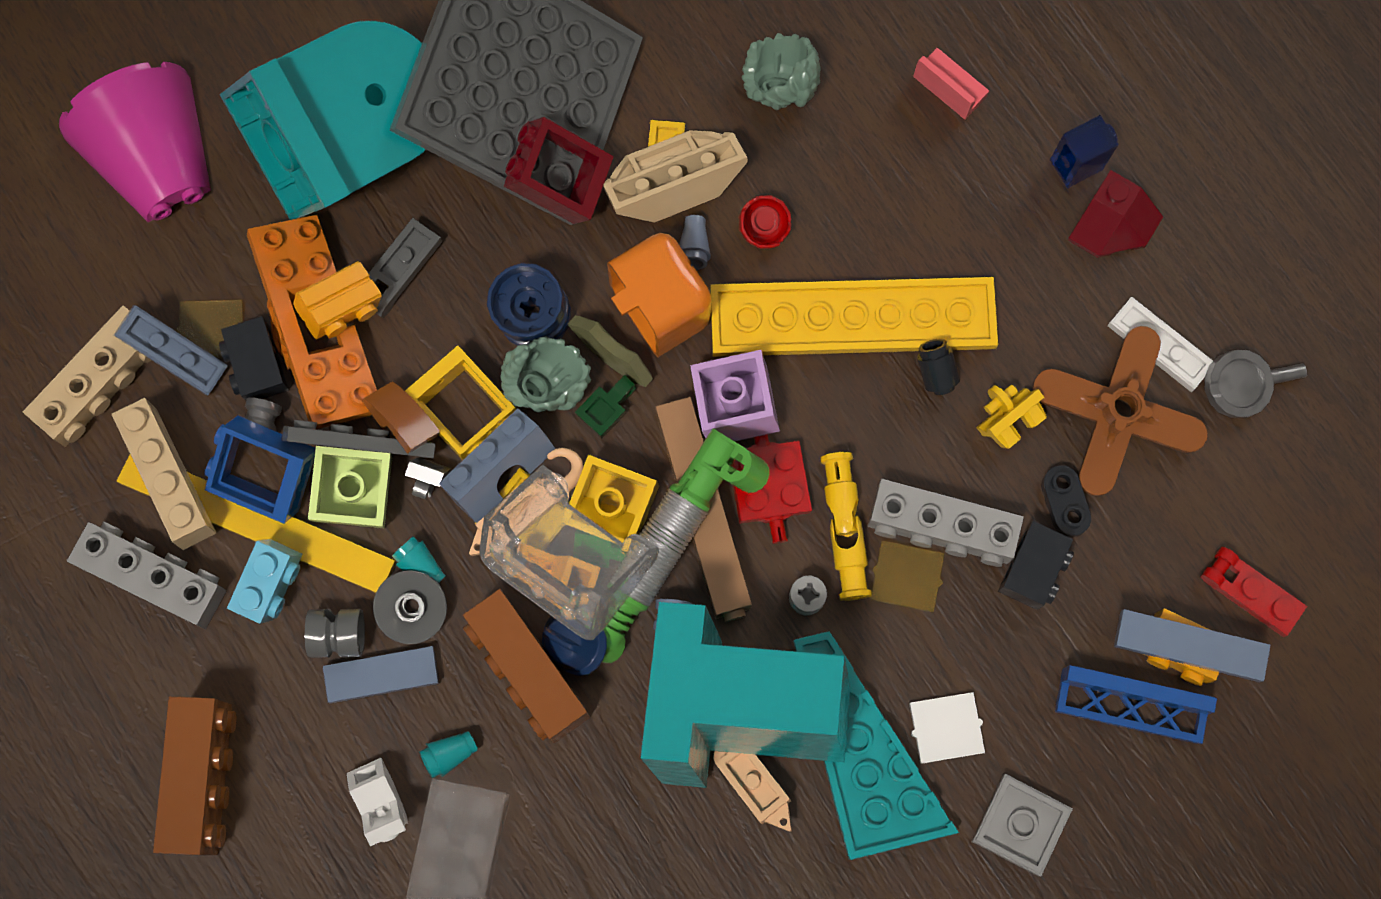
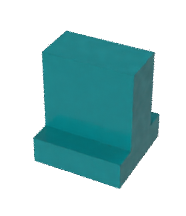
M659 602L641 760L662 784L703 788L707 787L710 751L845 763L851 691L845 656L722 646V640L706 605Z

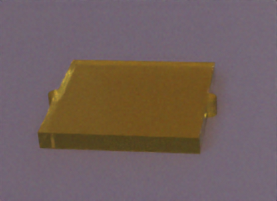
M243 300L180 302V325L176 328V332L217 359L223 358L219 348V342L224 341L221 329L243 322Z
M881 541L877 566L872 569L875 578L870 600L933 613L938 587L943 584L940 575L944 553Z

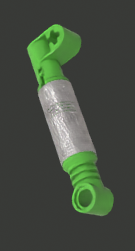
M714 428L708 434L680 481L670 486L660 505L652 514V518H649V522L644 526L645 529L642 530L628 555H626L627 558H624L625 561H622L623 564H620L621 567L618 568L619 570L616 571L617 573L610 580L608 585L609 593L607 595V598L610 600H604L602 605L605 608H599L597 611L600 616L593 617L602 625L606 634L607 649L602 661L604 663H612L622 655L625 649V634L622 631L628 632L630 626L627 623L633 624L635 621L632 615L638 616L640 612L646 611L651 605L650 603L653 602L652 600L655 599L654 597L657 596L656 593H659L658 590H660L670 571H672V568L680 559L683 550L686 549L685 546H688L687 542H691L690 540H692L698 527H700L699 524H702L701 521H704L703 518H706L705 515H708L707 512L710 510L709 501L723 479L748 493L759 491L767 483L769 478L768 464L762 458ZM735 460L744 465L741 472L732 467Z

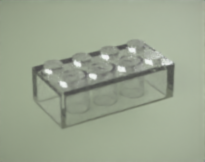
M432 778L406 899H489L510 794Z

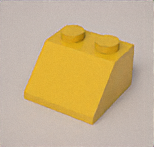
M588 455L562 524L630 550L647 519L659 484L657 480Z

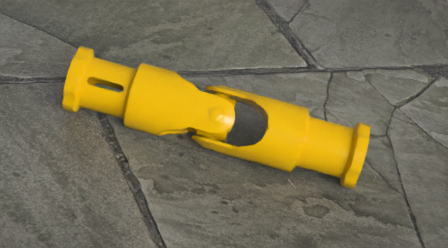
M836 452L820 457L821 464L825 465L827 486L824 487L826 504L829 506L835 519H831L830 535L835 570H838L840 573L842 592L839 594L840 601L859 600L872 596L871 590L867 589L865 567L868 563L863 527L858 515L855 517L859 499L857 484L852 482L850 461L853 459V455L851 452ZM837 467H839L840 479L838 478ZM858 532V539L853 547L849 549L839 547L836 535L850 537Z

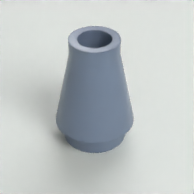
M690 215L685 218V225L679 245L690 260L691 266H694L696 270H700L707 266V261L711 258L705 227L706 219L699 215Z

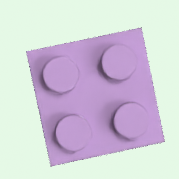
M761 350L690 365L701 428L705 438H707L712 428L733 441L780 431L768 368Z

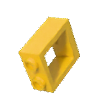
M456 346L405 390L439 429L440 437L462 461L516 410L512 403L505 398L501 391L459 346ZM463 371L476 382L502 411L464 445L453 436L425 405Z

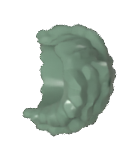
M777 33L774 39L769 37L764 38V41L759 39L751 43L749 50H747V58L742 68L744 74L741 78L744 81L743 86L747 97L753 101L761 102L763 105L770 106L775 110L785 108L791 103H795L797 107H803L814 97V92L820 84L821 66L819 64L818 52L811 45L809 38L801 37L799 39L797 34L783 36Z
M540 337L539 339H533L529 344L518 345L514 350L506 353L503 365L501 366V387L505 398L511 401L514 406L530 407L536 412H542L546 409L548 411H555L556 409L570 410L582 399L587 384L591 382L589 376L591 367L585 365L586 360L580 355V350L573 345L565 346L563 339Z

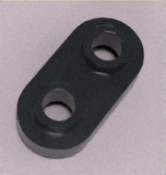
M1067 466L1051 468L1044 475L1041 488L1053 526L1058 533L1069 538L1078 537L1089 528L1091 523V513L1079 477L1073 469ZM1057 478H1064L1068 483V487L1066 489L1059 488L1056 483ZM1068 512H1075L1078 515V523H1071L1068 520Z

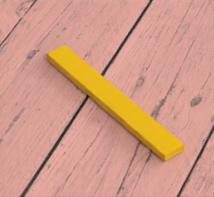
M130 454L116 482L150 496ZM188 473L211 523L255 542L257 540L272 539L302 553L300 561L374 593L377 592L380 585L393 572L397 563L393 559L294 517L285 524L205 491L207 480Z

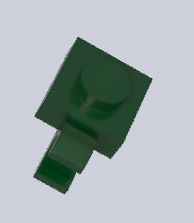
M624 375L608 393L599 386L575 411V414L597 435L603 438L626 414V410L620 404L635 392V384Z

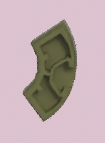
M575 315L568 323L578 338L613 370L622 376L625 375L629 380L643 387H646L652 381V374L639 355L617 342L599 322Z

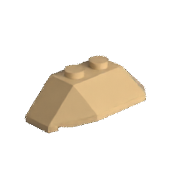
M689 130L626 155L603 186L616 214L655 223L719 197L746 165L748 160L734 133L724 132V134H719L711 131Z

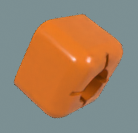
M664 233L652 235L607 263L609 283L615 293L611 300L622 316L625 314L629 315L657 357L699 333L708 325L711 312V293L694 266H691L690 260L671 235Z

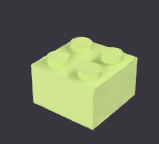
M316 446L308 520L312 522L385 528L392 464L391 454Z

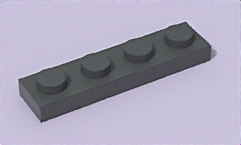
M294 420V427L283 426L282 441L434 458L435 444L425 443L407 454L397 439L389 438L390 431L368 428L367 436L353 434L352 426L331 424L330 431L316 430L317 422Z

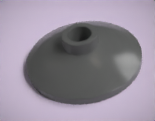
M407 570L391 575L380 585L374 597L373 612L377 625L390 639L403 644H417L430 639L440 630L447 614V601L443 589L431 576L423 572ZM409 599H414L418 602L419 609L417 612H411L407 609L406 604Z

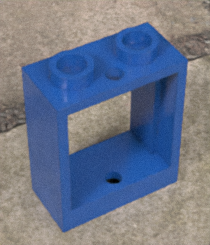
M236 416L227 424H222L214 437V444L217 445L215 455L209 460L205 469V476L208 477L205 491L285 524L299 511L315 459L316 448L305 443L282 441L281 433L241 416ZM240 439L289 459L279 494L230 474Z

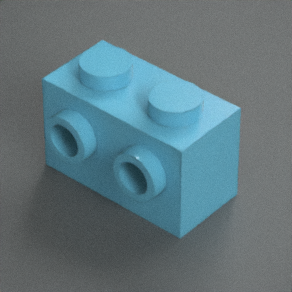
M272 539L257 540L227 609L259 624L276 619L285 604L283 597L286 590L295 581L299 573L300 565L298 564L303 554Z

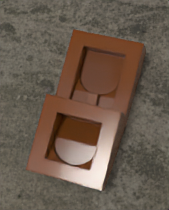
M393 381L362 400L383 430L389 428L407 454L434 439L440 432L424 410Z

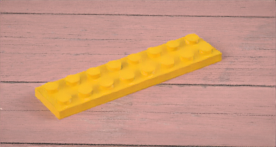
M994 277L711 284L710 288L713 357L734 356L761 350L763 355L919 351L921 344L935 339L946 340L947 345L952 350L996 349L998 346Z

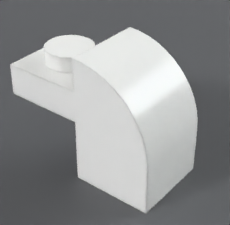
M382 758L348 772L349 792L361 814L364 835L369 845L388 842L397 837L399 833L406 831L405 824H408L407 816L394 782Z

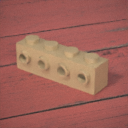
M122 306L23 411L28 418L64 447L69 443L77 441L85 432L86 424L94 416L102 414L108 408L111 402L110 399L119 389L126 388L134 380L135 372L144 362L148 363L151 361L113 336L129 312L125 306Z

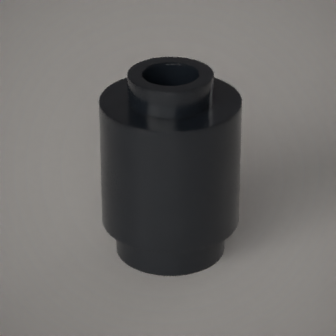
M935 339L919 346L917 359L925 389L934 392L935 395H944L952 392L960 382V377L953 350L947 345V341Z

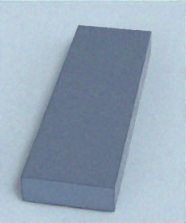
M136 305L132 306L113 335L205 395H209L228 366Z
M433 646L323 666L327 700L330 704L440 684Z

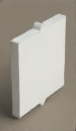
M973 692L909 703L914 726L911 735L916 737L921 764L985 753L980 729L983 721L978 719Z

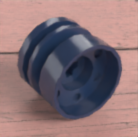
M517 264L501 272L489 288L487 307L490 317L514 345L529 344L533 339H539L540 337L561 339L564 336L571 319V307L568 297L559 282L548 270L536 264ZM536 305L540 310L539 313H532L531 317H529L526 313L527 309L533 310Z

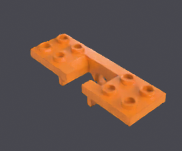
M312 215L249 228L247 230V238L268 298L266 305L270 314L274 343L278 352L285 359L287 368L292 370L308 421L317 422L316 429L331 426V424H339L371 416L372 414L362 400L377 391L355 325L348 326L342 333L336 336L339 345L308 352L293 309L297 292L336 273L318 216Z

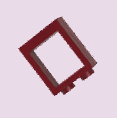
M545 117L524 124L518 134L517 141L519 145L516 154L509 160L506 166L505 173L507 178L504 187L573 224L591 220L614 156ZM545 138L583 159L569 198L530 178Z

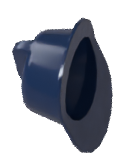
M566 605L555 610L547 620L542 634L544 652L551 662L570 674L577 676L590 674L599 667L604 659L607 641L602 625L575 607Z

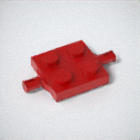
M768 434L754 437L755 444L746 449L762 458L768 464L769 478L762 489L753 493L742 491L734 485L733 490L739 524L755 521L769 523L772 544H778L779 542L784 543L788 541L783 521L791 516L809 514L812 511L800 442L794 441L780 444L769 442ZM735 460L732 467L741 472L744 465Z

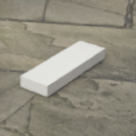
M1131 297L1108 324V327L1123 339L1135 327L1146 326L1155 330L1161 341L1160 351L1155 364L1192 392L1205 377L1208 367L1213 360Z

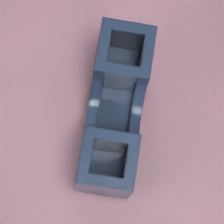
M517 408L458 464L439 485L474 522L478 523L504 500L497 490L498 480L504 471L512 466L520 465L531 474L547 458V454L556 448L540 427Z

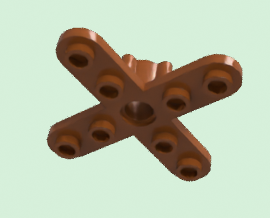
M1135 327L1127 333L1108 387L1055 369L1042 371L1033 382V391L1039 389L1045 397L1040 401L1041 403L1096 422L1079 471L1082 489L1091 496L1105 495L1112 490L1131 435L1185 453L1199 450L1207 441V429L1201 420L1144 400L1161 346L1159 335L1150 327ZM1116 400H1123L1128 403L1131 409L1129 417H1123L1117 413L1115 409Z

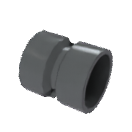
M330 609L308 610L305 620V648L309 658L330 657L333 652H337L340 657H362L365 643V621L362 609H340L337 615H334Z

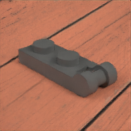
M414 218L410 220L368 273L369 278L374 281L376 286L381 283L387 287L382 294L377 307L378 311L376 312L382 318L391 311L395 301L442 243L441 237Z

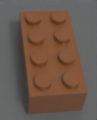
M501 589L463 614L468 622L463 627L464 631L479 650L483 647L487 649L489 655L484 658L500 680L504 677L508 679L511 685L506 688V691L518 708L523 710L527 707L533 716L527 721L542 741L549 738L555 744L590 718L583 705Z
M169 697L153 853L218 855L219 848H223L226 838V827L221 825L222 810L227 809L229 803V787L225 786L226 771L231 770L233 763V751L231 748H228L229 735L235 732L237 720L236 712L232 711V704L214 698Z

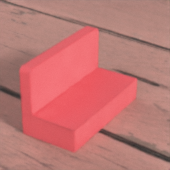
M936 48L928 58L922 56L917 62L913 77L965 120L988 96L989 90L939 48Z

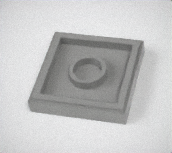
M1003 774L971 842L1041 877L1073 808L1007 774Z

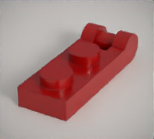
M1220 547L1214 556L1216 561L1212 567H1206L1201 575V579L1282 637L1288 636L1307 606L1239 559L1236 553L1226 547ZM1228 569L1236 574L1231 582L1224 577Z

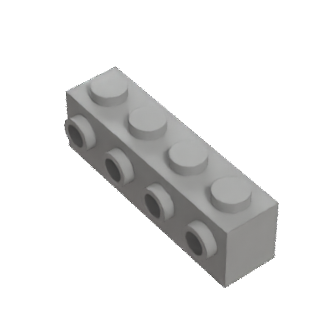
M881 479L877 487L867 527L875 528L874 533L882 537L896 538L897 534L911 538L910 543L916 546L931 548V545L934 544L946 547L945 552L950 555L967 557L968 553L981 557V562L984 564L1002 567L1003 563L1008 564L1014 559L1024 516Z
M104 521L101 527L90 522L87 523L67 562L206 630L227 591L217 585L220 578L202 569H199L198 573L194 574L184 569L187 565L186 561L170 553H167L163 559L153 554L155 546L135 537L132 543L120 538L123 533L122 530Z

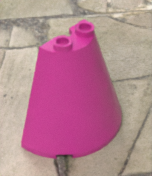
M146 62L119 69L96 80L80 91L70 101L73 106L70 112H62L59 128L66 142L147 222L162 220L172 213L171 207L180 201H184L185 204H193L202 199L205 193L211 191L191 79L187 71L181 66L170 62H163L161 67L151 68L149 63Z

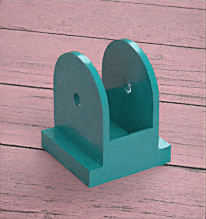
M360 21L344 25L278 59L275 58L249 71L219 94L290 220L298 219L326 208L350 195L355 190L413 160L426 150L390 131L391 124L422 46V43L407 31L378 21Z

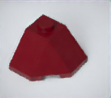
M1110 170L1067 241L1097 258L1109 256L1114 252L1145 248L1163 216L1140 186Z

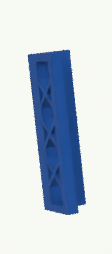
M1069 665L1062 669L1055 712L1191 743L1203 744L1207 715L1215 713L1217 698ZM1069 685L1083 688L1091 702L1080 709L1066 706ZM1092 690L1102 692L1103 694L1096 698ZM1110 694L1119 696L1127 708L1126 711L1117 717L1108 715L1100 704V701ZM1129 699L1138 700L1139 702L1132 705ZM1145 703L1155 704L1164 718L1153 725L1146 724L1136 709ZM1094 705L1099 713L1088 711L1087 709ZM1165 707L1174 708L1176 710L1169 714ZM1182 711L1196 713L1194 734L1182 732L1172 718ZM1131 714L1135 721L1124 719V717ZM1167 722L1171 729L1160 726Z

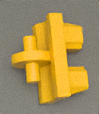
M994 385L988 390L992 401L984 406L986 412L991 416L976 428L982 436L992 437L1001 448L1009 449L1021 438L1012 425L1015 421L1021 418L1027 428H1033L1047 418L1039 403L1045 397L1039 389L1030 391L1027 388H1023L1018 392L1013 385H1010L1003 391Z

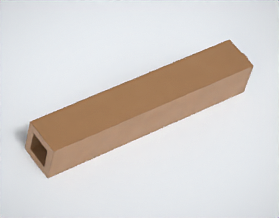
M691 397L656 406V417L676 483L680 481L704 442ZM717 489L709 501L710 510L707 512L708 515H705L706 518H703L704 521H701L702 524H699L700 527H698L692 540L715 619L724 617L725 622H731L746 617L745 611L750 610L752 604Z

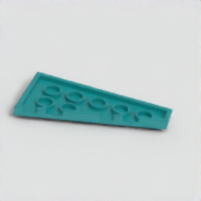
M830 631L793 641L796 652L845 656ZM845 656L851 687L845 763L823 762L848 860L959 833Z

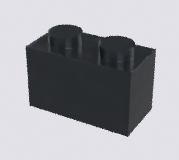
M263 316L221 329L224 341L219 342V348L224 361L231 362L234 374L229 375V381L235 396L241 395L246 401L247 398L264 399L289 391L270 326Z
M1032 521L1022 535L1014 559L1010 562L998 592L1036 610L1043 607L1045 603L1051 604L1060 586L1055 583L1060 570L1065 572L1073 558L1074 552L1069 550L1073 539Z

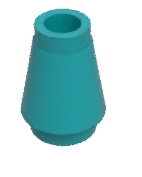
M414 536L392 555L398 562L396 566L403 571L423 572L431 576L438 583L446 576L441 571V568L423 540L419 542Z
M466 731L462 734L427 743V748L419 751V754L431 778H434L438 775L444 777L470 757L471 754L478 751L471 734L469 731Z

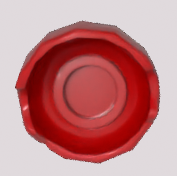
M772 195L755 196L744 205L739 214V231L745 241L756 248H775L784 241L791 231L792 224L789 209L782 200Z

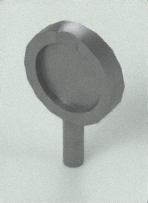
M1248 350L1229 351L1218 356L1209 365L1205 375V393L1210 404L1219 413L1230 418L1250 417L1261 412L1270 402L1274 391V384L1305 378L1307 376V369L1304 364L1270 370L1269 365L1258 354Z

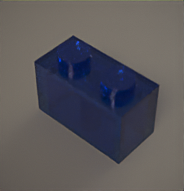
M1101 115L1063 134L1050 161L1067 189L1104 169L1119 145L1117 143V134L1110 124L1104 122Z

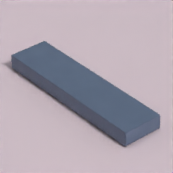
M1125 609L1120 612L1114 647L1256 682H1263L1265 679L1271 646L1270 644Z

